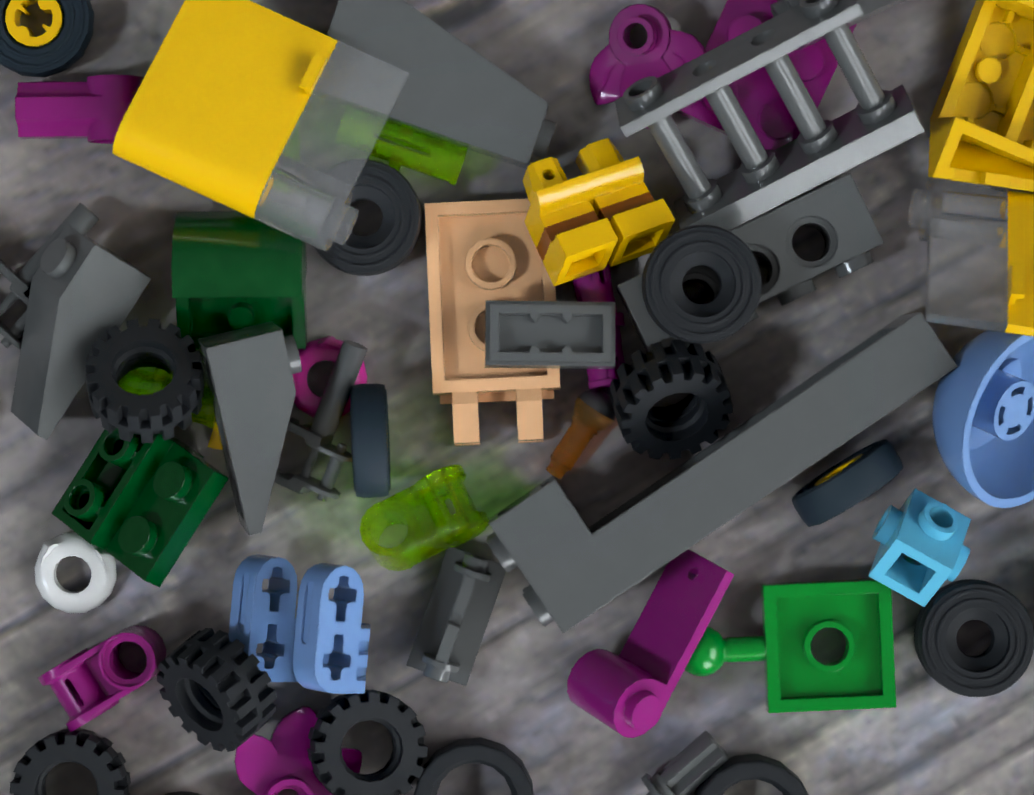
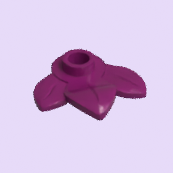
M634 4L622 9L611 23L609 44L597 54L590 68L589 85L595 104L604 105L615 102V100L623 97L626 89L636 81L649 76L659 78L705 54L704 46L694 35L672 30L665 14L656 7L646 4ZM637 24L643 25L647 31V41L641 48L634 47L630 41V32Z
M301 706L280 720L274 728L270 740L254 734L236 748L234 762L238 778L255 795H277L284 789H293L297 795H333L317 779L313 772L312 763L308 758L307 749L310 748L308 735L310 728H314L318 719L314 711L309 706ZM341 748L342 757L347 767L353 772L359 773L362 765L361 751L355 748Z

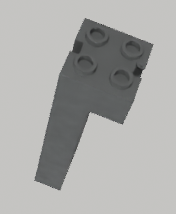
M921 312L902 315L590 527L584 522L555 477L551 476L490 518L489 524L494 532L487 536L486 542L507 573L517 566L530 584L523 589V596L542 625L545 627L555 620L561 631L565 633L958 366Z

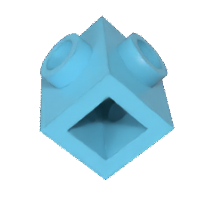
M915 488L900 509L890 505L878 522L872 538L880 542V546L868 576L925 607L946 579L953 582L964 567L970 553V548L963 545L971 519Z

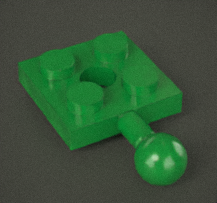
M874 579L761 584L763 635L723 638L718 631L707 626L685 668V671L689 674L708 676L718 671L724 662L764 661L766 710L768 713L896 708L891 589ZM832 627L839 629L846 640V648L843 655L832 663L817 661L811 652V641L814 635L823 628Z

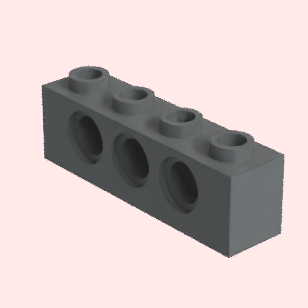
M851 173L729 231L739 237L750 248L752 253L761 257L767 265L768 276L761 287L759 303L777 295L782 306L816 290L811 278L833 267L838 277L841 278L873 263L874 260L869 250L884 243ZM801 226L814 227L824 238V252L816 261H805L798 257L793 250L792 238L795 231ZM706 266L692 267L686 272L682 283L697 281L705 285L710 293L711 301L715 299L720 289V281L717 274ZM642 273L617 285L616 290L646 352L649 353L651 352L650 344L661 341L663 348L670 347L672 340L678 339L664 332L649 315L642 295ZM756 310L748 322L759 317ZM684 342L686 348H688L691 344L689 342Z

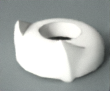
M76 532L64 533L56 538L45 541L35 564V583L41 596L54 608L67 613H86L99 607L112 593L117 579L114 557L106 550L88 543ZM76 556L88 563L91 569V580L84 590L79 592L68 591L58 582L56 570L63 558Z

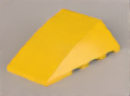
M976 0L930 117L928 177L1034 192V0Z

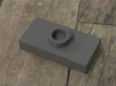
M486 300L485 368L614 369L615 302Z

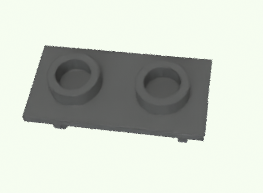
M448 545L407 661V666L424 671L423 675L440 682L447 683L450 680L464 686L467 685L506 573L501 563Z

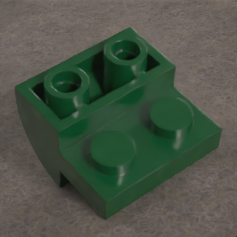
M237 211L177 212L172 239V298L176 299L177 327L180 328L181 338L189 335L195 342V348L199 349L197 339L273 321L282 329L284 336H294L298 348H306L307 312L305 279L307 274L305 211H262L256 220Z
M118 428L111 434L104 429L52 511V514L88 543L106 550L142 580L160 587L229 478L203 460V455L176 437L164 441L161 433L153 435V443H142L141 435L134 434L131 442L120 439Z

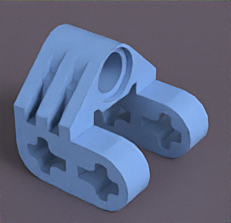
M259 554L248 556L243 560L236 570L233 581L229 640L233 642L235 639H238L245 645L244 652L248 656L251 654L256 656L260 661L257 667L260 671H267L271 679L270 682H298L303 688L332 694H365L370 624L362 623L364 589L360 575L353 568L344 565L328 563L313 565L306 571L301 580L298 593L297 615L295 616L297 575L291 563L280 557ZM263 579H269L267 590H262ZM330 588H334L333 599L328 597ZM263 643L262 653L256 654L257 644Z

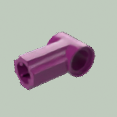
M94 75L87 77V82H18L17 94L15 96V120L18 127V137L22 139L87 138L90 143L113 144L121 121L144 77L135 75Z

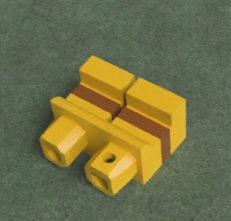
M609 138L590 143L579 151L575 162L582 173L581 176L568 180L558 159L553 157L533 162L527 166L522 181L530 207L524 222L554 287L601 271L606 268L607 263L612 267L652 253L656 246L668 236L675 221L664 199L655 201L645 185L644 169L639 156L624 161Z

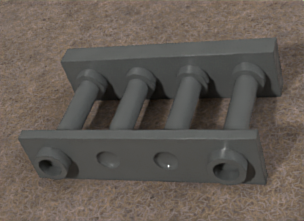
M800 0L799 4L659 78L649 76L636 81L626 89L623 97L615 100L620 128L626 138L648 127L685 191L683 197L674 201L680 229L696 225H709L730 231L925 132L903 84L890 91L882 90L847 23L864 14L858 0ZM821 36H824L859 102L855 109L832 121L823 120L788 56V53ZM763 66L800 131L797 139L773 151L765 150L729 86L730 83ZM704 97L708 100L743 162L740 168L717 180L707 179L671 114Z

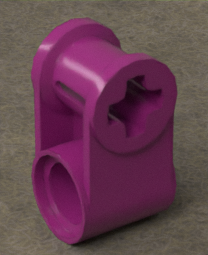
M133 625L121 630L90 650L85 648L39 676L38 679L42 686L50 685L69 716L66 726L72 732L118 704L119 699L143 686L161 670L158 666L166 658V647L163 639L155 630L146 626ZM122 642H134L145 651L147 665L144 672H131L121 664L119 648Z

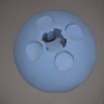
M1002 324L973 338L952 358L958 367L940 378L933 402L932 424L940 456L956 481L971 495L990 506L1012 508L1034 499V336L1005 333V324Z

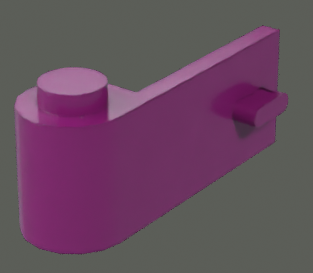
M687 549L668 562L620 655L604 649H595L579 658L573 666L567 680V693L570 701L623 737L635 738L645 734L659 721L669 698L735 574L690 549Z

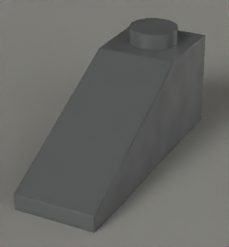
M66 224L59 237L47 246L42 254L40 266L32 277L11 412L35 434L46 440L86 381L85 364L87 355L93 356L92 345L98 338L107 342L108 329L115 325L120 328L151 280L149 276L127 260Z
M273 321L197 339L239 522L248 535L261 533L296 396L292 374L302 372L300 355L294 336H284L282 329Z

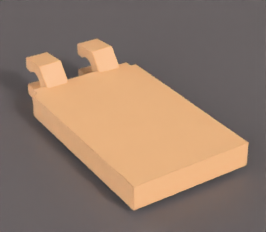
M528 198L424 203L433 396L440 395V405L452 404L455 446L480 445L478 403L516 401L518 443L544 442L542 400H553L554 390H560L561 388L560 369L485 368L486 300L556 301V286H553L524 222L530 207Z

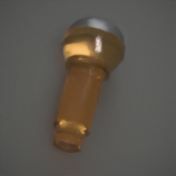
M596 389L587 390L574 401L573 416L571 418L573 422L551 454V461L546 468L550 474L558 479H562L567 471L572 470L593 436L606 430L615 422L616 416L610 395L606 392Z

